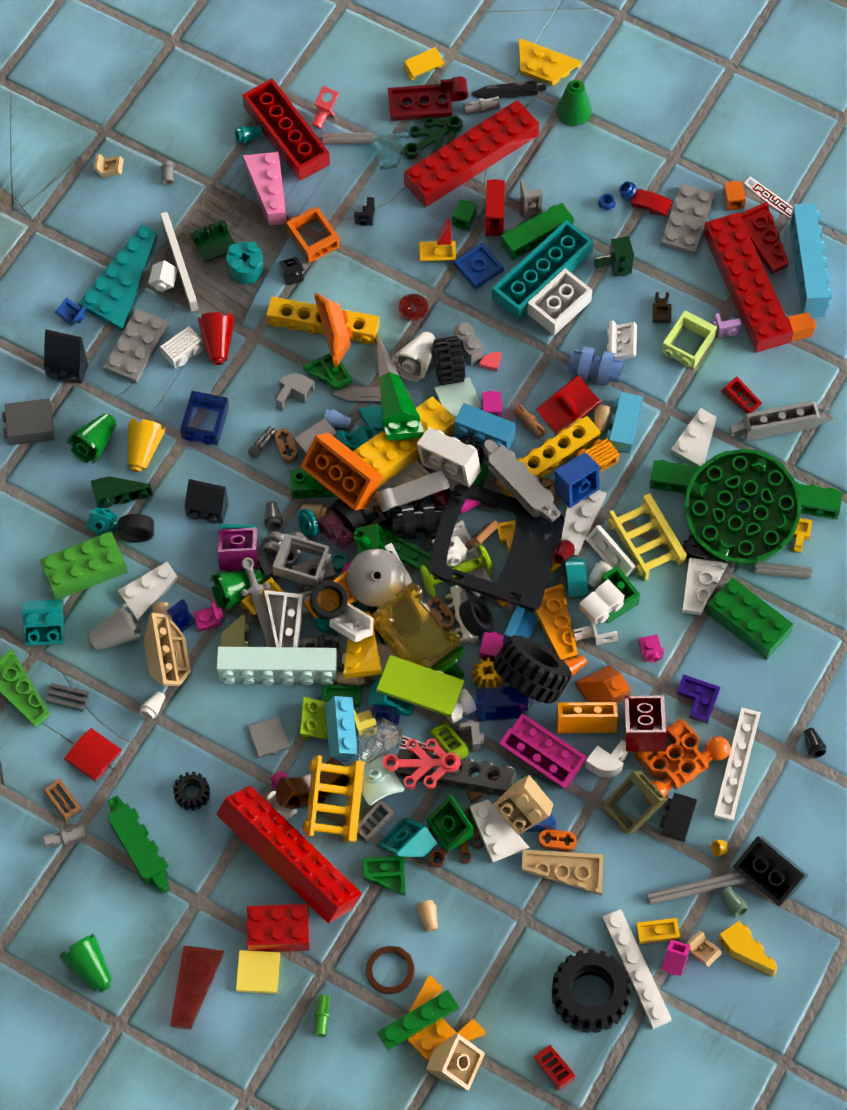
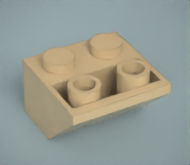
M527 775L514 783L493 806L519 835L548 818L554 804L530 775Z

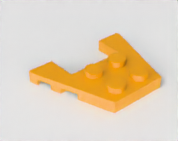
M431 975L426 979L409 1012L433 999L443 991V987ZM441 1019L409 1038L407 1042L428 1062L433 1051L455 1033L470 1042L484 1036L486 1031L472 1019L457 1033L444 1019Z

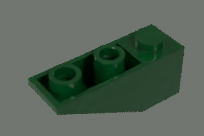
M111 476L91 480L96 505L99 508H109L119 503L126 504L131 500L146 499L153 495L151 484Z

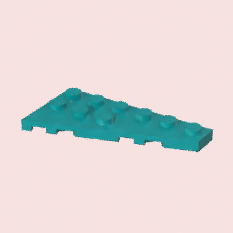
M142 224L78 302L79 307L82 308L84 306L86 311L123 332L127 318L130 315V309L138 293L144 270H146L147 261L155 245L157 232Z

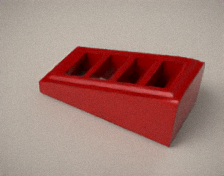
M737 376L721 390L730 401L746 414L752 413L762 404ZM746 396L748 399L743 402L742 399ZM752 401L754 404L749 408L747 404Z
M551 1045L533 1056L558 1091L575 1079L576 1075ZM550 1052L552 1056L543 1062L541 1058ZM555 1059L557 1062L548 1068L547 1064ZM560 1065L561 1069L553 1074L552 1070ZM565 1072L566 1075L558 1080L557 1076Z

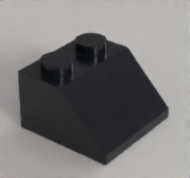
M189 479L184 507L186 516L194 520L203 519L213 524H223L229 504L226 487Z

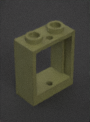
M634 771L602 806L606 809V814L618 822V827L621 831L633 834L653 816L667 799L642 771ZM634 785L652 803L635 823L616 804Z

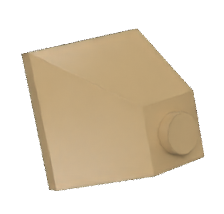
M455 1033L433 1051L426 1070L438 1079L469 1091L485 1053L461 1035Z

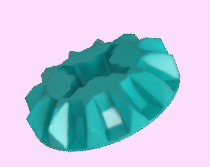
M307 508L299 512L298 522L301 531L308 538L312 539L317 537L319 524L314 513Z

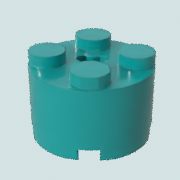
M239 242L229 247L226 255L229 276L240 284L256 282L264 272L263 254L255 242Z

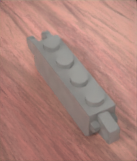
M810 401L746 414L741 421H738V424L730 426L729 432L731 437L742 436L746 441L817 428L819 424L830 422L834 418L830 413L819 415V413L830 410L829 404L816 405V402Z
M490 439L486 440L483 453L488 457L487 469L533 517L542 515L550 522L560 516V512L553 503L554 496L552 492L541 485L537 476H532L527 466L515 458V454L511 449H507L504 445L499 447Z

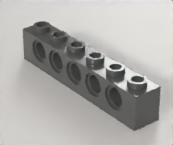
M407 748L399 749L398 759H420L415 753L409 752ZM426 751L432 759H440L434 752ZM470 758L460 759L461 764L458 773L446 772L436 781V785L502 796L516 783L517 774L515 769L509 765L497 766L488 761L480 763ZM450 761L447 765L451 766L454 762ZM434 767L425 773L418 782H423L426 776H431L436 771L433 770ZM398 768L394 772L398 778L405 779L407 776H411L418 768ZM476 772L479 773L478 776H476V777H471V775H472L473 773H476ZM493 776H499L498 779L494 781L490 780ZM429 780L427 783L432 784L433 780Z

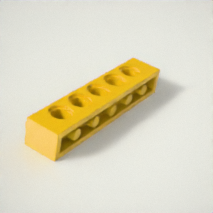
M271 296L266 314L267 324L273 327L289 328L293 331L301 330L310 334L325 335L316 304ZM345 310L348 318L345 324L346 327L351 328L353 338H350V340L360 341L363 344H375L380 326L379 316Z
M588 416L583 419L578 418L568 429L563 428L553 439L548 438L538 449L533 448L526 457L517 460L523 462L532 476L535 475L540 480L575 457L580 450L587 449L595 441L599 440L601 431ZM578 434L581 438H575L573 435ZM564 444L566 448H560L558 445ZM549 454V455H551L552 457H551V458H545L543 455ZM534 464V465H536L537 467H536V468H530L528 465ZM497 479L496 483L498 486H501L502 491L505 493V495L514 498V496Z

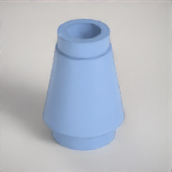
M327 409L324 416L332 427L349 428L351 418L334 409Z

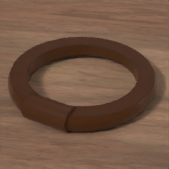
M385 946L376 950L370 956L366 965V975L369 983L377 991L385 994H395L406 989L412 982L415 972L411 955L400 946ZM386 953L397 954L408 965L407 977L401 984L395 987L382 986L373 977L372 968L374 962L378 957Z

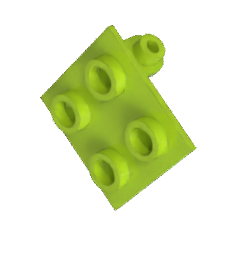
M303 697L300 725L302 739L309 740L311 736L328 740L325 712L326 702Z

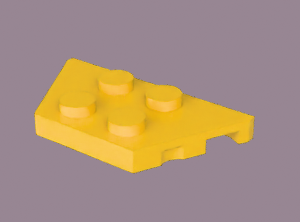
M519 39L520 74L553 86L560 79L567 77L570 71L581 67L580 60L524 39Z

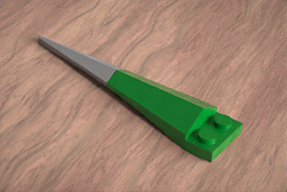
M377 334L376 345L382 429L386 441L421 438L424 435L420 416L382 340Z

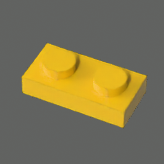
M437 241L419 242L420 261L456 260V241H451V245H437Z
M677 918L636 923L639 944L671 941V939L680 940Z

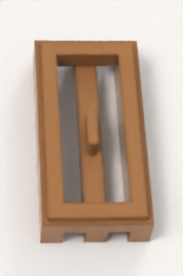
M493 520L483 526L466 543L465 547L468 551L480 545L499 526L498 522Z
M60 778L43 789L65 821H68L71 816L74 817L75 813L82 811V808ZM57 785L61 787L66 796L75 806L74 809H72L69 806L64 797L58 791V789L56 788ZM51 789L54 791L59 800L68 810V813L64 812V810L58 804L56 799L50 793Z

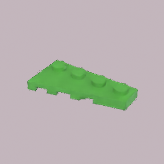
M11 649L0 658V694L36 728L50 716V713L17 659L13 649Z

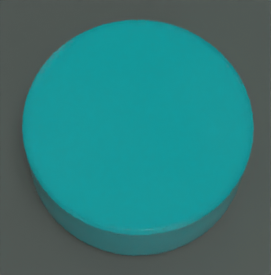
M336 552L332 554L331 564L335 572H341L345 563H349L346 554Z

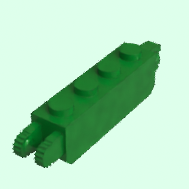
M118 795L107 801L111 811L108 817L110 826L144 884L151 885L154 883L159 892L167 893L170 887L166 878L168 875L166 870L168 868L167 862L164 857L159 858L156 853L159 849L154 840L149 841L147 837L149 832L145 825L139 824L137 819L140 817L135 808L131 809L128 803L124 804Z

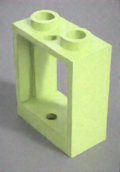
M685 310L664 340L662 353L669 358L678 360L682 365L694 369L715 338L717 327ZM683 327L706 338L694 356L672 345Z

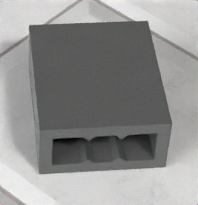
M49 398L5 404L2 418L3 422H6V427L3 428L4 438L8 439L10 445L55 440L52 406Z

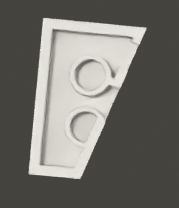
M700 408L672 447L671 453L695 467L704 464L717 417Z
M689 558L682 613L702 615L727 567V563Z
M166 562L119 589L118 593L139 623L143 618L142 616L154 606V603L160 596H163L178 580V577L169 563Z
M488 799L469 807L492 863L530 848Z

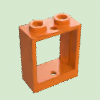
M318 206L308 209L303 214L293 217L286 222L287 233L308 263L340 248L339 236ZM317 219L329 236L308 247L297 229Z

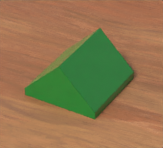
M452 795L445 799L426 818V821L447 852L473 837L474 827Z

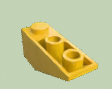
M738 921L720 933L718 941L731 957L771 977L775 976L777 971L775 961L771 957L766 956L763 952L762 944L752 938V933L747 925H742Z

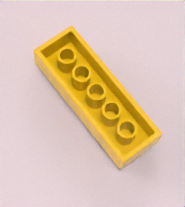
M433 396L416 407L424 433L430 427L434 430L442 431L449 437L454 435V421L456 418ZM382 431L353 452L384 476L379 485L380 487L420 458L417 443L421 438L386 441Z

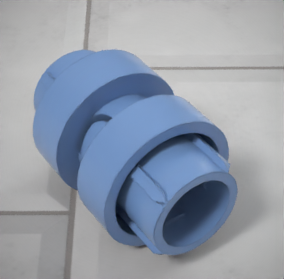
M584 346L583 351L573 349L568 371L577 373L584 381H588L590 376L596 377L597 384L608 386L609 381L620 382L624 361L615 359L616 353L604 351L603 356L595 354V348Z

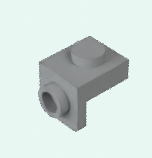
M467 720L459 723V734L471 733L472 751H480L481 744H484V734L479 731V722Z

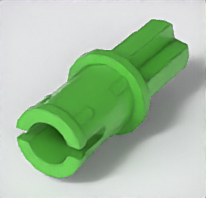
M321 994L318 996L317 1010L314 1013V1017H316L314 1036H327V1022L330 1018L328 1014L329 995Z

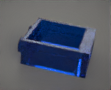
M191 391L180 428L181 437L191 442L199 441L206 445H218L229 409L228 398ZM194 407L219 411L214 431L188 427Z
M511 686L476 689L477 722L518 719L522 713L525 715V711H528V696L519 693L518 690L513 689Z

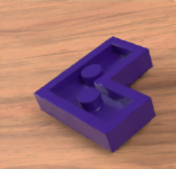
M683 674L677 695L695 700L689 718L708 724L721 687Z

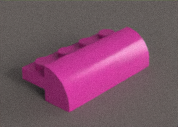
M523 713L499 742V745L564 789L569 787L575 780L577 773L588 759L587 756Z

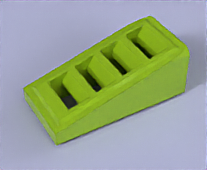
M446 721L430 730L432 737L446 753H454L460 759L469 755L467 745ZM447 730V733H445L442 736H439L441 733Z

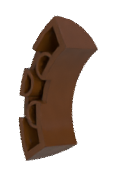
M333 757L325 763L345 766ZM321 771L319 783L346 787L349 784L350 777L345 774ZM311 773L297 778H280L276 788V798L281 807L300 809L302 805L308 804ZM318 791L317 803L326 801L325 797L332 793Z

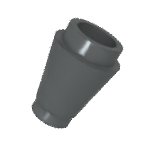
M269 501L266 504L264 524L269 530H278L281 528L283 519L277 502Z

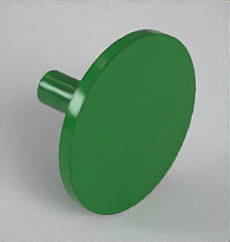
M456 646L448 650L435 661L431 669L441 671L450 676L455 674L457 678L462 679L465 675L456 663L464 655V647Z

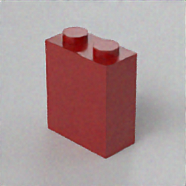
M487 180L485 236L501 237L503 234L505 180Z

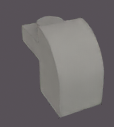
M289 374L279 381L280 390L275 396L276 408L283 411L292 397L306 403L315 390L314 380L301 374Z

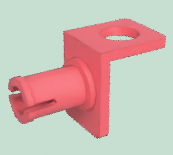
M326 86L322 87L314 103L318 112L311 123L313 126L322 129L327 116H335L332 107L339 95L337 91ZM325 93H331V101H323V95Z

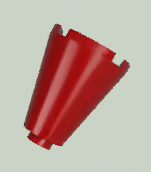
M210 312L202 314L201 318L198 317V325L208 360L213 365H223L228 359L235 322L234 315L227 313V316H222L221 312Z

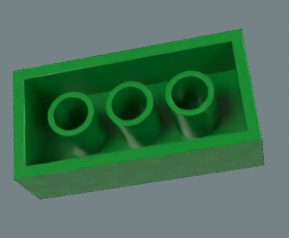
M733 577L708 603L706 614L766 660L791 634L793 627L792 622Z

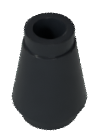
M814 728L806 729L803 733L808 754L812 758L823 756L826 753L825 743Z

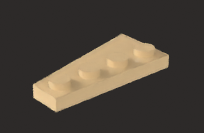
M523 850L522 872L602 896L604 854Z

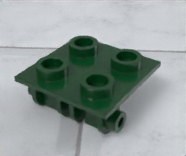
M219 220V222L213 225L209 224L208 227L204 226V228L190 233L204 262L227 254L229 247L235 244L227 229L225 220Z

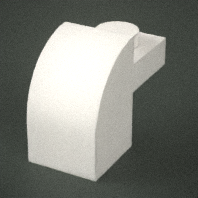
M621 740L611 754L597 746L586 760L585 768L603 778H611L622 772L623 761L629 754L626 751V742Z

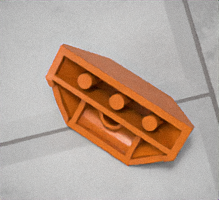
M315 293L314 297L334 367H338L351 346L350 338H353L351 328L346 327L345 321H348L345 310H341L340 304Z

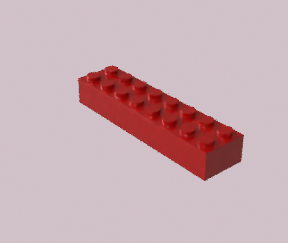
M516 100L404 171V184L426 208L539 135V122Z
M739 212L705 222L703 235L755 352L758 353L790 343L793 333L792 328Z
M251 785L225 798L216 815L328 924L354 908L362 893Z

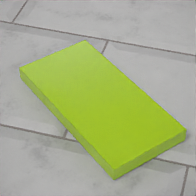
M390 655L376 692L452 717L464 685V680Z

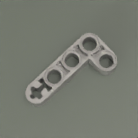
M444 470L402 485L384 489L375 493L374 496L380 512L383 513L449 489L450 485Z

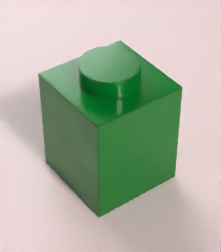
M460 199L452 216V226L469 231L477 215V204Z

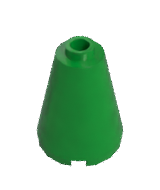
M572 80L567 84L556 108L559 120L567 126L575 127L581 123L585 124L590 119L592 112L585 86L579 80Z
M102 414L71 433L67 437V444H71L73 447L71 449L72 453L86 463L93 461L92 464L99 460L116 428L115 418L110 414Z
M253 569L257 583L260 585L265 583L266 576L264 572L259 569ZM246 570L215 573L210 578V582L214 581V586L211 587L214 598L220 607L224 606V611L240 603L245 598L241 595V590H248L251 587Z
M94 933L70 946V952L65 953L64 951L60 954L61 960L94 992L99 990L102 993L111 987L109 983L112 979Z

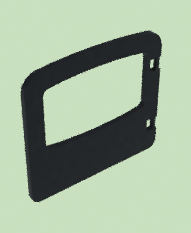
M459 483L454 487L437 529L429 564L430 572L441 581L459 585L462 588L506 603L518 605L530 611H537L542 603L553 563V556L563 527L564 517L560 514L553 522H550L542 515L533 517L516 498L475 484L467 487ZM467 499H474L516 515L510 551L503 571L496 582L450 568L447 565L448 550L453 530ZM454 575L463 578L464 580L460 581L452 578V576ZM510 595L519 597L521 600L510 598Z

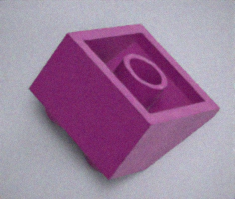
M257 528L219 530L218 560L220 571L244 569L241 563L248 557L254 561L253 569H258Z

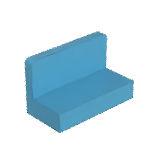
M517 605L504 633V642L507 638L514 635L530 639L538 622L536 615Z

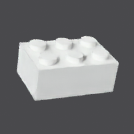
M565 268L528 302L527 314L555 336L591 302L592 289Z
M429 427L417 443L421 465L435 472L444 470L446 477L464 486L470 487L481 472L477 449L472 445L460 442L455 437L451 438L438 429L434 430Z

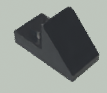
M297 257L279 261L287 285L304 281L302 271H304L303 266Z

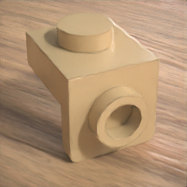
M96 154L94 170L102 178L121 175L124 159L121 156L105 159L101 154Z
M702 931L693 935L687 942V945L691 946L689 951L691 956L706 967H709L722 955L721 950L708 941Z

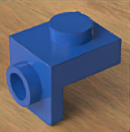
M66 297L54 313L70 326H73L76 322L79 324L86 316L83 314L86 308L84 306L82 308L78 307Z

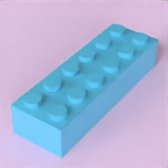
M815 203L794 204L789 225L802 314L809 312L811 317L825 316L826 309H829V300L832 298L831 288H828L827 285L829 284V273L825 271L827 267V259L823 257L825 245L824 241H821L820 238L822 237V226L818 224L820 212L816 210Z

